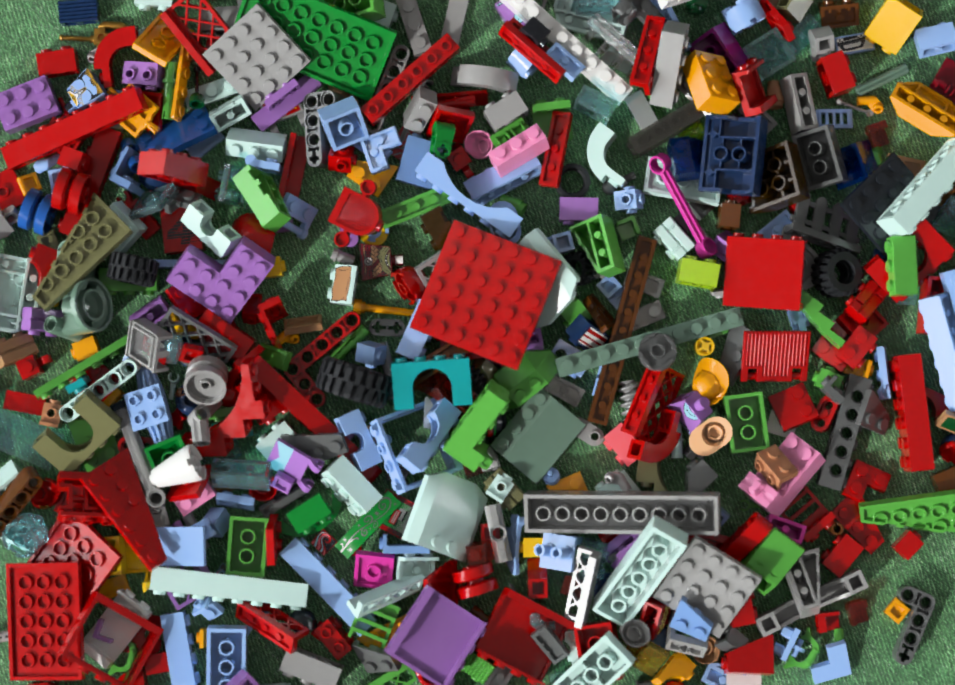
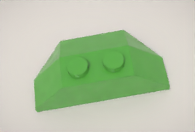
M526 350L518 371L503 366L494 374L493 380L510 392V402L508 403L509 407L507 410L520 407L549 384L558 371L554 359L558 357L551 350Z

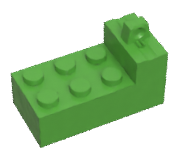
M490 379L474 400L473 405L468 408L449 433L442 450L473 472H475L478 466L487 470L494 459L487 454L489 445L483 442L486 437L485 433L488 429L491 430L495 426L499 413L503 415L509 407L510 392L493 379Z

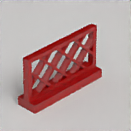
M178 0L159 16L209 77L216 69L202 55L209 47L201 45L200 36L210 38L211 46L214 38L219 39L221 37L214 35L215 25L222 26L224 33L230 27L208 0H200V5H192L190 0H186V3H182L184 0ZM177 6L186 7L185 17L178 16L173 9ZM189 8L199 9L198 19L189 18ZM202 10L211 12L212 21L202 20ZM188 21L198 22L197 32L189 30ZM201 23L211 24V34L201 33Z
M646 368L620 431L642 441L649 440V433L654 431V435L658 427L659 420L657 421V414L662 412V408L670 410L667 405L676 398L685 375L671 368L663 371H652ZM677 376L675 383L672 385L671 379ZM667 384V389L663 391V385ZM668 395L667 402H665L664 397ZM659 401L660 407L656 409L655 403ZM652 419V425L648 427V421Z

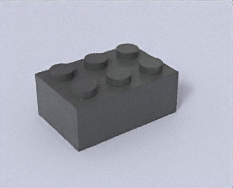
M823 125L791 136L793 143L797 144L808 191H816L849 180L834 125Z

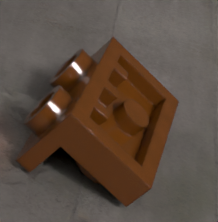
M823 0V2L817 3L820 9V27L829 25L830 28L859 25V3L857 0Z

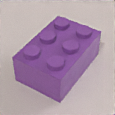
M46 75L0 92V120L5 132L10 135L49 120L53 116L56 117L63 114L51 81Z

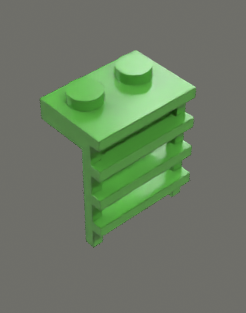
M399 601L372 612L375 615L390 620L389 627L364 617L358 619L355 617L348 637L351 638L353 631L382 642L380 648L384 649L401 608V605L398 604ZM357 621H362L386 631L385 637L382 638L355 627Z

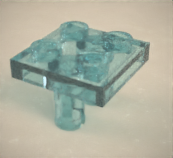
M225 164L224 170H220L218 173L223 175H218L221 186L215 190V193H219V195L214 194L215 200L249 210V204L232 180L243 168Z

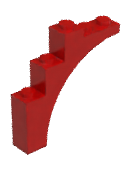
M246 357L241 364V388L235 407L223 420L209 427L211 443L207 446L196 447L202 457L227 456L234 447L233 438L247 437L253 428L252 419H265L272 410V403L268 399V393H261V383L257 379L258 366L255 364L254 357ZM186 432L183 435L182 440L185 446L193 444L192 432Z

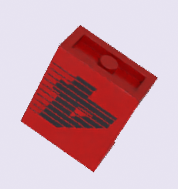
M164 207L160 208L164 252L166 255L182 254L189 244H192L201 251H205V243L180 221L186 211L185 208L179 207L172 214L165 213Z

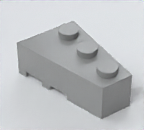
M819 548L803 552L785 575L801 619L820 613Z

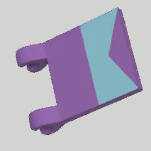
M278 438L265 465L277 472L280 470L295 478V483L299 485L301 490L309 493L314 486V481L302 478L307 467L309 466L314 473H319L325 463L321 459L308 456L286 441Z

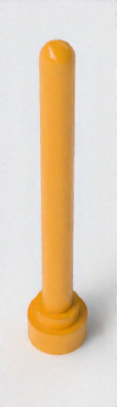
M354 299L353 312L359 315L366 311L412 316L415 310L366 304V302H362V299Z

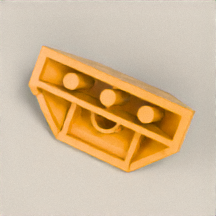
M898 82L889 98L900 118L930 136L955 137V106L952 101L921 82Z

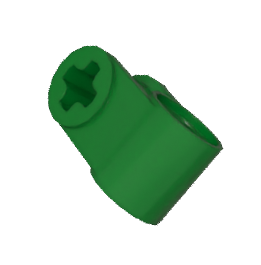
M435 121L433 124L429 149L430 153L438 159H445L451 153L455 135V124ZM437 148L443 149V153L437 151Z

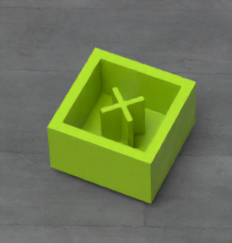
M686 255V257L681 258L678 262L675 283L713 290L717 287L721 264H716V260L713 259L699 261L696 256Z

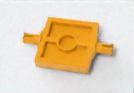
M112 87L106 92L108 95L113 93L120 94ZM144 93L143 95L149 110L119 123L135 138H139L146 128L155 135L160 131V128L152 122L160 107Z

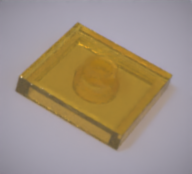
M651 641L648 645L639 648L626 646V649L636 658L632 666L651 677L654 676L670 653Z

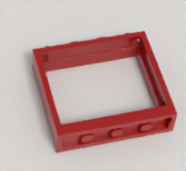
M93 591L60 647L58 654L62 655V661L70 665L72 662L78 664L79 667L77 669L88 674L91 671L96 674L94 678L104 684L107 680L112 685H133L164 629L99 592ZM96 602L150 632L122 682L68 652Z

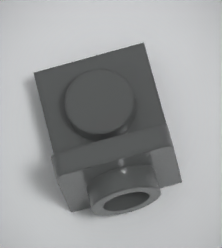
M827 375L821 382L823 386L820 390L835 404L839 405L845 400L842 396L843 392L838 387L831 386L838 376L831 375L830 377Z

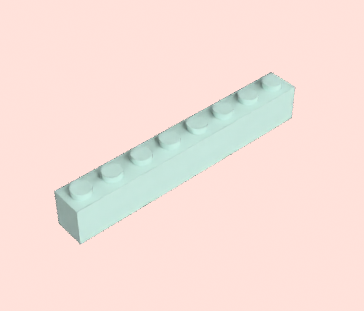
M157 567L152 571L149 590H154L153 594L157 595L173 592V596L185 598V594H192V599L204 600V596L212 597V601L224 602V598L232 599L231 603L243 604V600L251 601V605L254 606L271 603L270 607L282 609V605L290 606L289 610L301 611V607H306L309 584Z

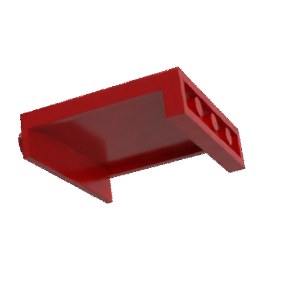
M733 232V236H727L723 306L803 310L801 300L805 244H807V241H802L801 236H791L790 240L783 239V235H771V239L764 238V234H752V237H744L745 233Z
M504 587L486 622L485 628L487 630L482 638H478L475 644V651L478 652V657L486 661L488 658L494 660V665L504 670L506 666L511 669V674L519 678L521 675L527 677V682L532 685H538V683L545 685L542 681L552 662L533 640L531 633L547 623L558 638L563 641L565 632L568 629L573 630L575 623L512 589Z

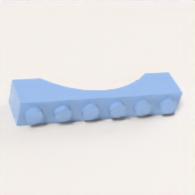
M429 152L426 153L414 170L419 180L424 183L429 181L433 184L432 189L439 194L444 192L449 195V201L455 205H458V203L465 207L463 210L472 217L476 214L481 218L479 222L488 228L490 225L497 229L495 233L503 239L506 236L510 238L523 220L522 217L508 207H486L466 198L451 182L444 162Z

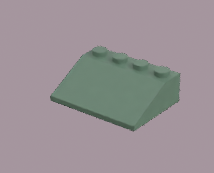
M541 389L527 400L490 446L534 483L538 484L586 425L550 394Z

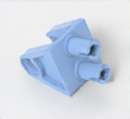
M544 533L542 544H537L534 547V554L540 556L539 567L574 572L577 545H582L583 537Z

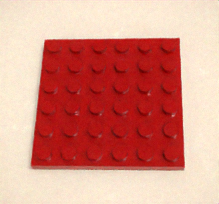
M454 220L410 328L518 371L562 261Z

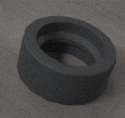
M576 163L564 165L561 179L566 172L576 171L582 175L584 184L580 191L569 193L563 189L560 180L559 188H555L557 193L561 197H583L588 192L591 184L587 169Z

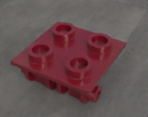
M946 57L929 88L952 101L954 106L955 61Z

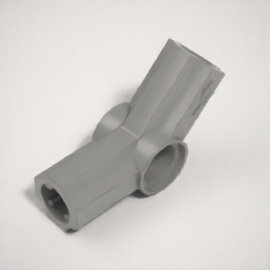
M222 400L213 405H198L188 415L187 421L191 426L192 442L195 447H203L211 443L208 420L223 404Z

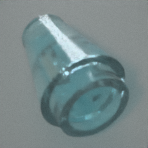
M173 334V339L164 340L165 349L169 351L166 363L177 364L184 343L182 336Z

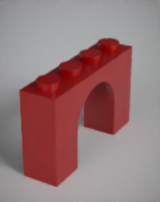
M926 219L919 221L916 225L917 229L912 233L924 248V259L917 268L918 287L923 284L925 277L934 274L939 269L938 266L943 261L947 262L951 259L955 251ZM876 254L863 268L889 295L886 288L888 272L885 269L886 262ZM893 296L891 298L898 303L899 301H904L908 296Z

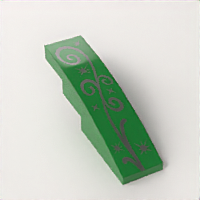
M387 490L383 497L334 546L348 559L402 503Z

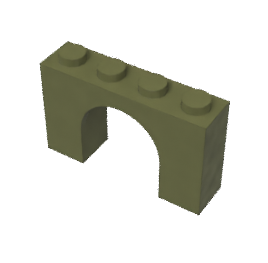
M86 389L74 401L72 409L92 427L93 436L90 440L79 445L69 444L48 427L34 440L32 448L59 471L77 472L81 468L82 462L85 460L89 461L95 454L94 451L98 447L100 449L104 447L108 442V438L111 435L115 436L122 428V418L89 389Z

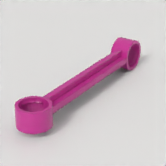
M659 153L650 159L649 167L653 173L662 177L697 242L695 244L697 255L701 259H707L716 254L717 246L711 238H706L670 171L672 164L670 157L665 153ZM657 158L662 161L663 169L659 167Z

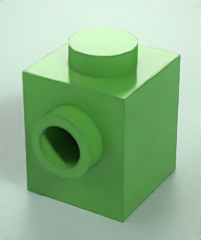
M829 366L819 368V371L816 370L813 374L812 381L814 383L812 386L821 388L823 386L821 382L827 375L830 377L831 375H836L838 378L831 386L840 388L844 376L837 374V370Z

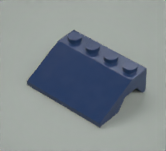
M706 115L698 191L761 197L768 130L767 119L762 116L743 118L730 115Z

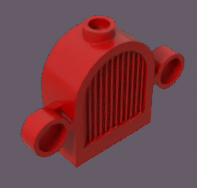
M364 180L361 183L360 190L362 194L349 187H344L328 219L332 224L344 229L334 236V242L337 246H348L351 241V233L359 236H368L382 230L385 222L382 221L381 208L374 200L369 198L377 190V185L374 181Z

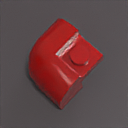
M245 213L234 220L231 227L242 238L243 236L247 237L271 253L275 232L264 229L254 213Z

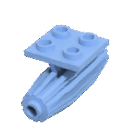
M142 367L136 374L137 390L123 395L133 432L147 428L153 443L156 444L174 436L173 421L165 390L157 373L152 374L151 370Z

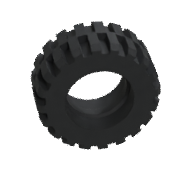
M330 356L323 358L315 382L316 387L321 390L377 408L386 406L393 385L392 377Z

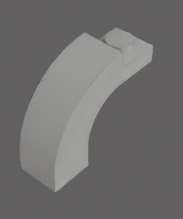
M460 64V66L453 67L450 85L454 87H482L502 93L510 90L514 92L517 90L519 73L490 66Z

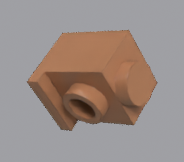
M50 399L49 402H44L39 425L62 428L63 420L59 416V410L64 405H61V401ZM51 409L55 412L53 417L49 416Z

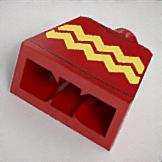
M653 596L644 603L640 620L649 627L652 640L667 625L672 610Z

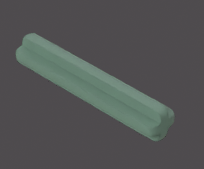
M903 63L858 85L855 88L858 96H862L907 74L909 69Z

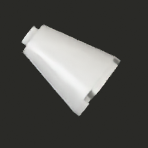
M193 444L184 446L151 470L149 476L151 483L160 488L205 480L207 476L205 465L201 466L200 460L203 458Z

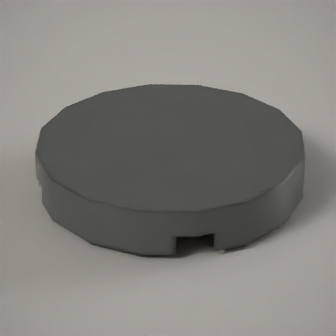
M651 333L646 335L638 347L640 362L652 371L668 369L674 363L677 356L676 344L666 334Z

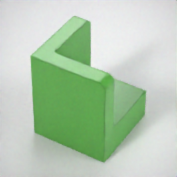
M634 215L617 221L614 224L621 242L638 236L641 233Z

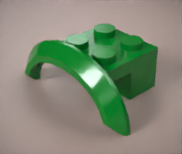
M331 489L333 499L332 505L329 507L321 493H318L286 514L293 526L287 524L283 519L280 520L282 521V533L292 537H304L323 530L338 515L342 502L334 496L335 492Z

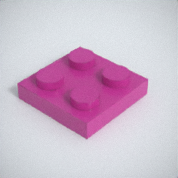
M356 550L353 586L377 588L393 581L395 554Z

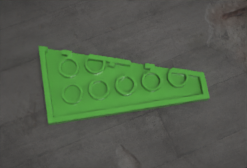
M955 489L858 503L861 523L876 525L893 524L900 528L909 526L915 530L944 533L945 531L955 532Z

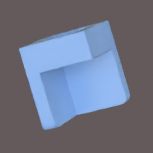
M211 507L203 519L209 517L211 521L209 524L212 530L215 529L217 533L213 537L222 538L229 529L230 514L226 508Z

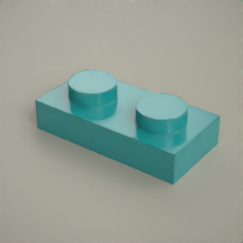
M85 375L65 388L69 394L72 392L78 394L89 387L87 384L91 382V379L88 375Z

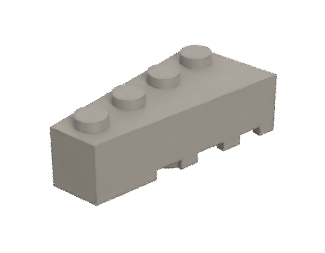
M667 20L661 31L650 105L672 109L674 103H678L680 92L677 91V88L682 83L683 73H681L682 66L684 67L686 61L684 53L685 48H688L690 37L688 33L690 24Z

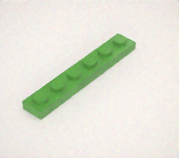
M127 335L34 390L33 392L37 399L42 398L45 400L51 397L54 390L58 388L60 390L70 385L69 381L74 378L78 380L85 376L87 370L91 368L95 370L104 364L102 361L107 358L111 360L120 355L119 351L126 348Z

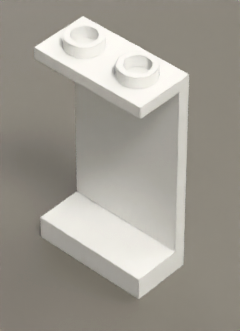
M127 588L126 590L119 589L117 591L118 595L113 601L144 619H149L153 612L149 610L151 607L142 600L139 602L134 598L136 595ZM109 608L100 617L105 619L100 634L114 639L113 643L92 638L97 622L84 637V652L105 669L113 665L142 628Z

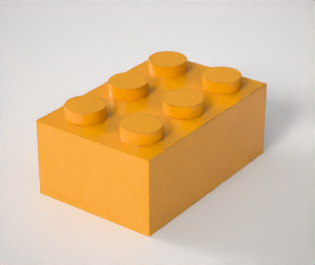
M694 50L686 58L682 69L697 110L728 115L740 103V99L724 56Z

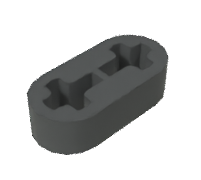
M374 319L369 325V330L374 336L400 337L404 334L406 327L398 319ZM376 322H380V325L386 326V329H381L379 333H376V330L372 327L376 325ZM395 323H399L402 330H399V333L396 334L395 330H389V326H395Z

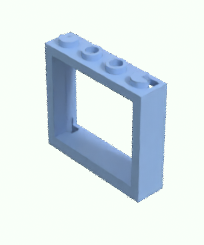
M435 397L430 399L433 405L436 402ZM425 401L415 404L414 409L399 410L369 423L370 432L375 437L377 450L383 457L385 470L391 477L392 487L397 492V495L420 487L423 479L406 485L382 424L416 411L424 410ZM445 441L440 443L438 448L447 467V470H444V472L453 474L464 469L462 463L442 450Z

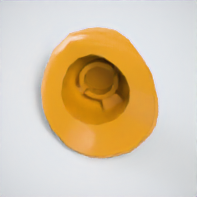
M707 357L702 358L696 368L692 382V391L696 390L702 397H707L710 401L709 406L718 403L726 394L729 386V375L720 362Z

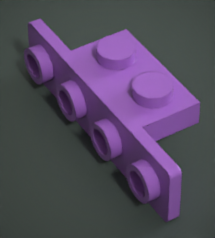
M306 75L298 81L293 78L291 81L283 83V87L277 92L272 91L265 97V106L252 115L251 119L261 131H265L303 102L304 97L308 93L316 92L320 89L322 84L318 80Z

